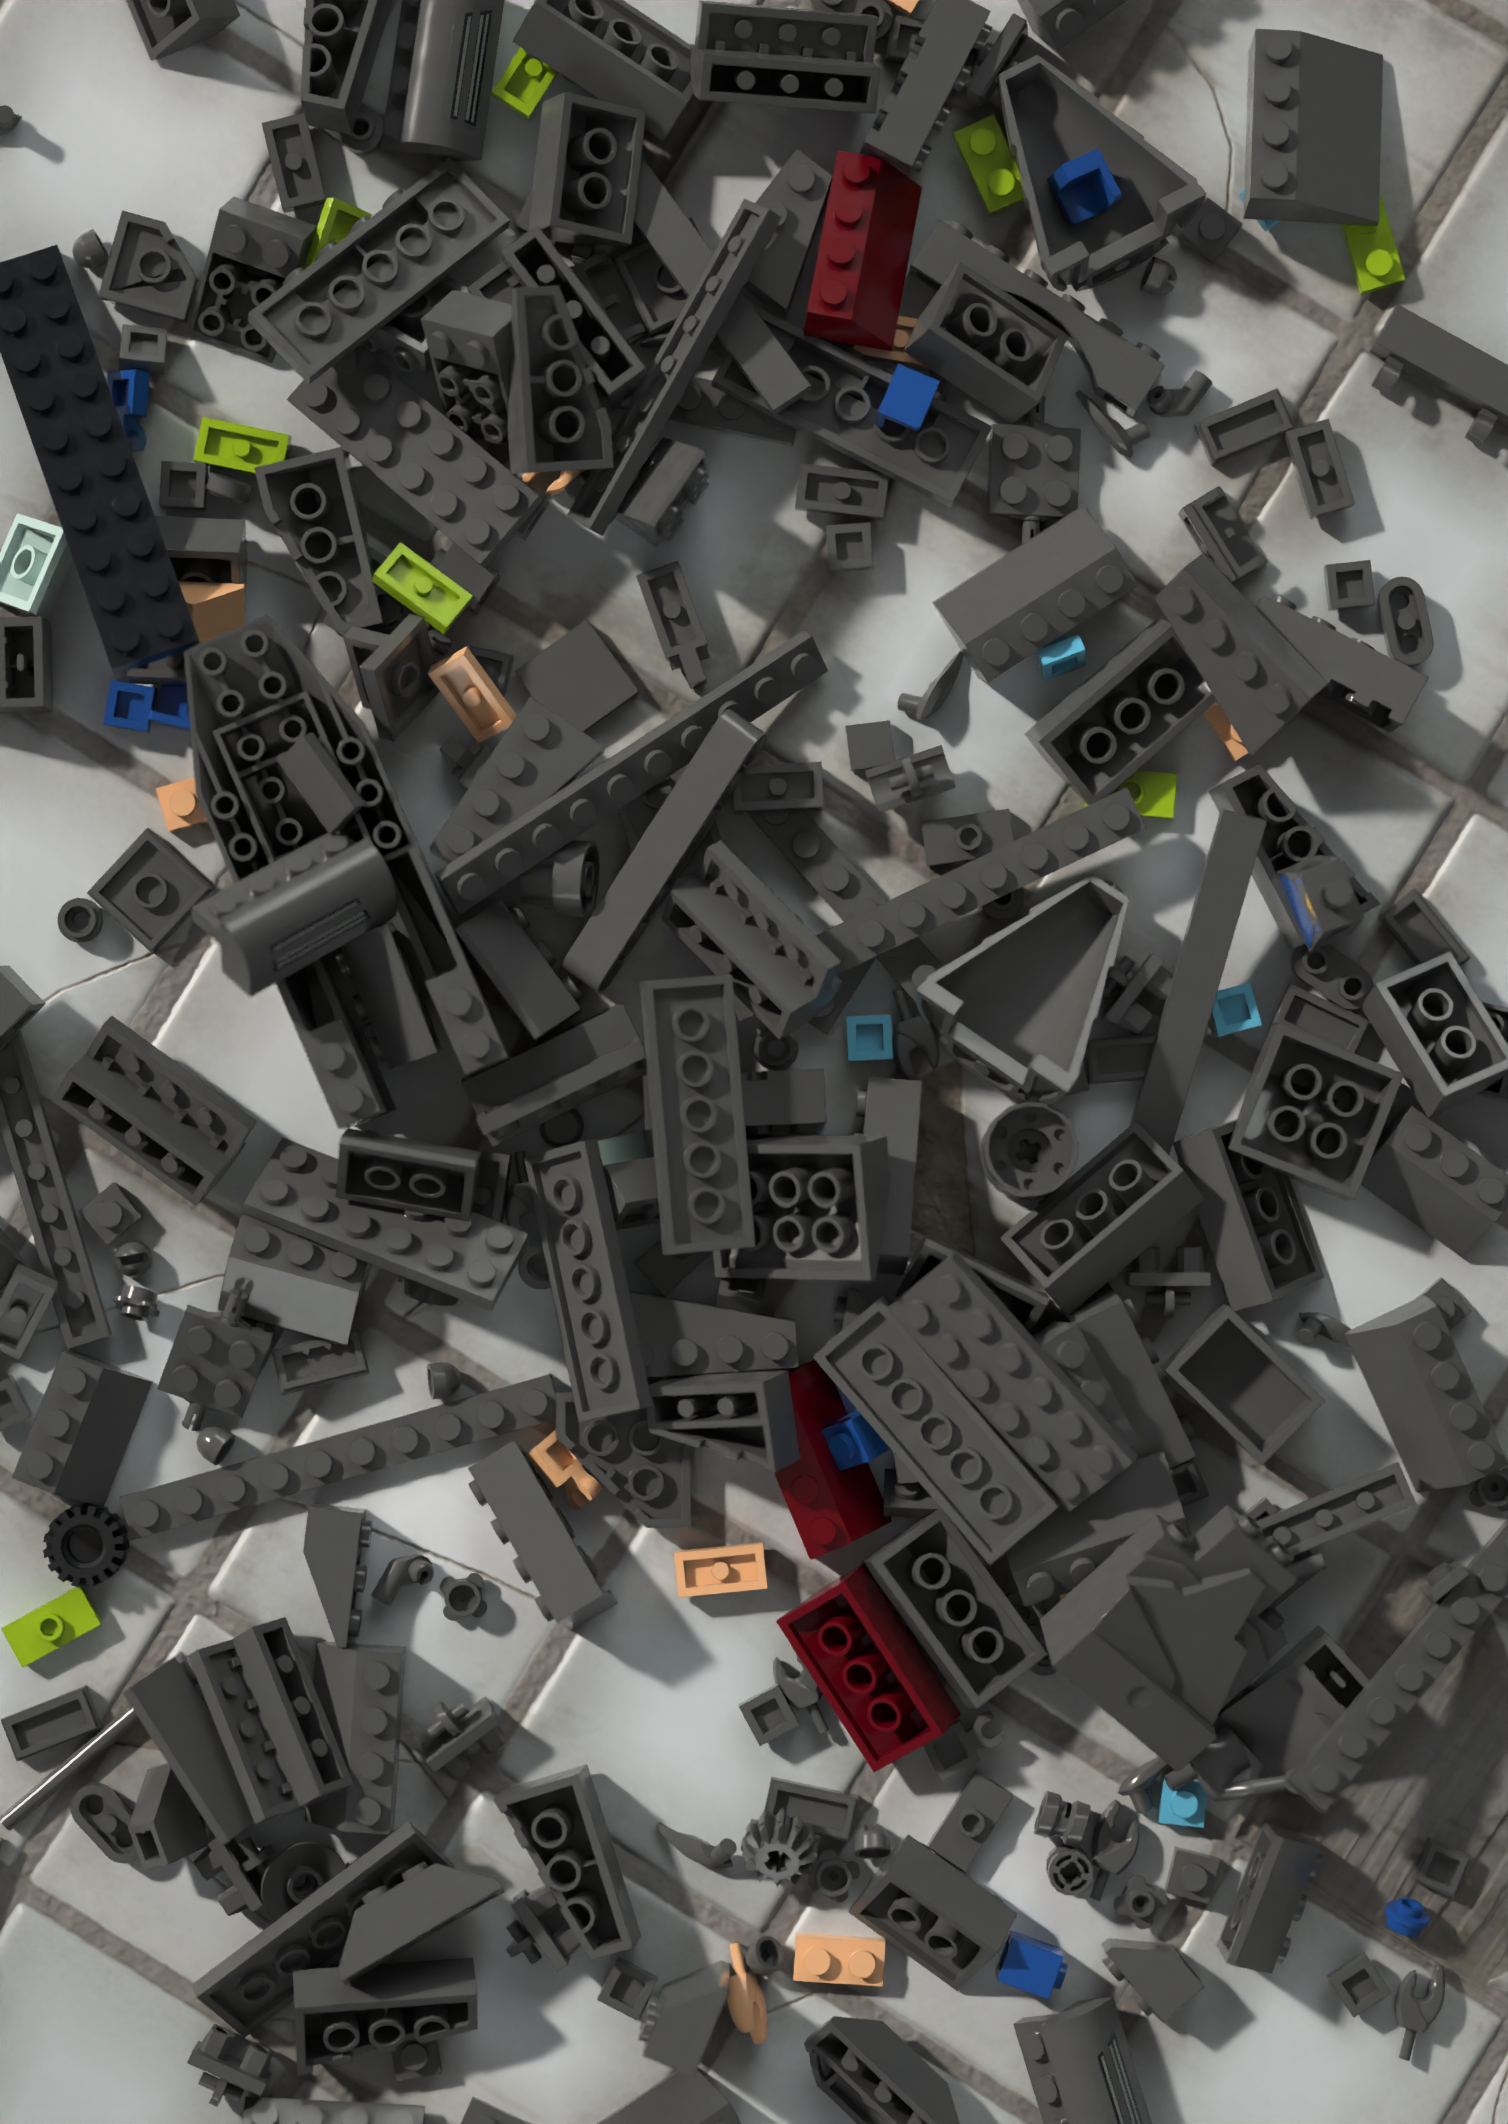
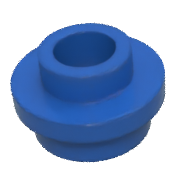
M1400 1897L1398 1901H1389L1385 1908V1914L1387 1915L1386 1925L1394 1932L1404 1936H1419L1421 1930L1427 1928L1430 1917L1424 1911L1423 1905L1411 1898Z

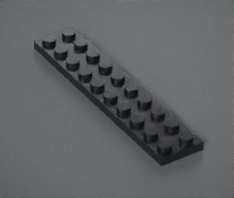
M58 245L0 262V354L113 674L115 675L182 653L184 650L200 644Z

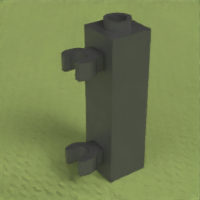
M1397 304L1369 351L1385 360L1371 386L1387 394L1393 387L1401 370L1469 406L1479 413L1464 438L1481 446L1482 442L1486 441L1495 422L1508 428V365Z

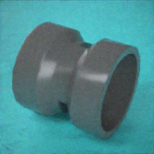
M1047 1791L1036 1817L1034 1834L1045 1838L1053 1835L1061 1838L1064 1844L1077 1848L1084 1835L1091 1806L1080 1801L1073 1803L1063 1801L1061 1795Z
M1064 1843L1054 1847L1049 1852L1046 1859V1871L1052 1886L1064 1895L1075 1896L1083 1893L1093 1880V1867L1087 1853L1080 1846L1075 1848Z

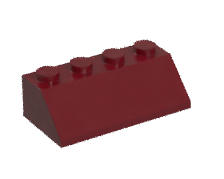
M837 151L804 328L805 336L892 351L922 187L882 158Z
M815 1359L788 1370L800 1460L778 1472H774L810 1560L848 1545L892 1522L891 1517L883 1516V1498L868 1462L841 1471L838 1469L821 1430L848 1414L834 1381Z
M864 1564L832 1581L776 1621L873 1772L880 1770L943 1735L961 1715Z

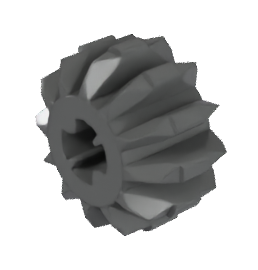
M781 1808L778 1814L773 1816L764 1810L759 1820L751 1819L747 1825L746 1834L742 1838L741 1844L742 1856L745 1857L746 1870L757 1871L759 1882L769 1877L774 1879L777 1887L782 1879H786L795 1885L800 1875L809 1876L813 1868L814 1859L817 1857L818 1843L814 1837L813 1824H802L803 1820L800 1813L789 1817L786 1816L783 1808Z

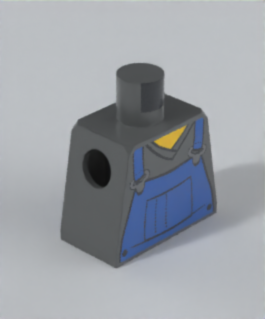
M1317 855L1277 871L1309 951L1351 935L1363 920V912L1339 857Z

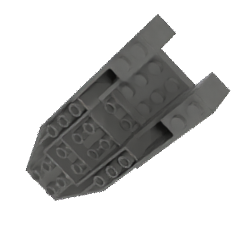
M268 614L184 650L196 796L234 884L328 833L278 763L302 735L313 732L364 803L362 808L341 830L356 843L367 838L383 857L394 882L396 915L371 930L386 924H394L423 1001L430 998L433 999L465 1075H473L511 1058L477 979L479 975L464 942L454 930L457 928L362 719ZM340 946L278 981L276 985L338 1129H348L385 1113L387 1110L353 1033V1030L363 1028L371 1024L369 1019L362 1022L356 1010L353 996L358 995L359 992L353 977L346 980L342 974L336 958V954L343 952Z

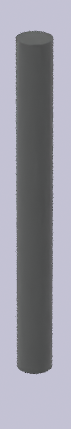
M131 1705L0 1816L2 1825L11 1831L139 1722L140 1719Z

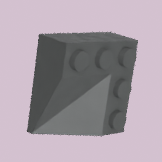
M1283 1024L1272 1025L1269 1028L1255 1063L1228 1149L1343 1200H1355L1404 1074Z

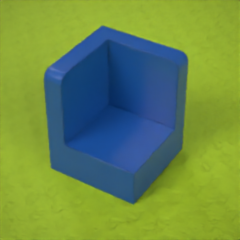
M1099 148L1062 164L1047 179L1070 226H1075L1108 211L1122 198L1121 191Z
M898 364L879 407L874 424L883 427L885 420L889 419L918 431L921 428L927 411L930 409L940 381Z
M162 685L156 710H150L148 719L156 724L191 732L187 685Z

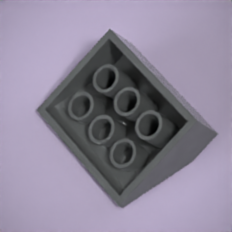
M1255 29L1249 49L1243 219L1378 225L1383 77L1382 54L1302 31Z
M746 1135L755 1247L714 1250L715 1277L872 1281L876 1279L891 1181L887 1136Z

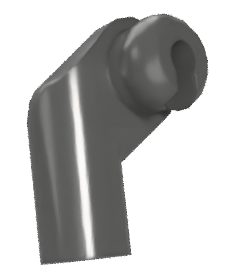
M1195 370L1182 389H1164L1163 386H1156L1150 390L1147 398L1149 408L1155 415L1160 417L1186 416L1192 412L1213 383L1206 375Z
M418 1554L391 1560L373 1590L372 1597L390 1606L402 1585L414 1583L424 1585L429 1583L434 1576V1568L430 1560Z

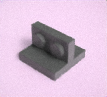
M409 614L390 635L353 626L343 636L362 706L372 710L379 738L393 742L440 692L428 675L431 665L435 664L436 661L424 617Z

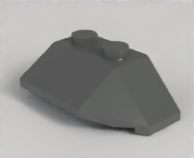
M422 1862L401 1875L404 1882L388 1890L386 1885H383L362 1897L364 1905L357 1908L354 1913L337 1972L341 1982L349 1984L363 1974L505 1892L502 1885L496 1879L437 1863L428 1867L426 1862Z
M833 2016L804 2042L806 2052L809 2053L810 2065L817 2086L857 2124H960L948 2083L883 2021Z

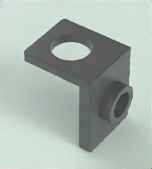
M1456 1561L1451 1562L1449 1565L1444 1562L1425 1577L1427 1583L1419 1589L1434 1606L1443 1595L1470 1573Z

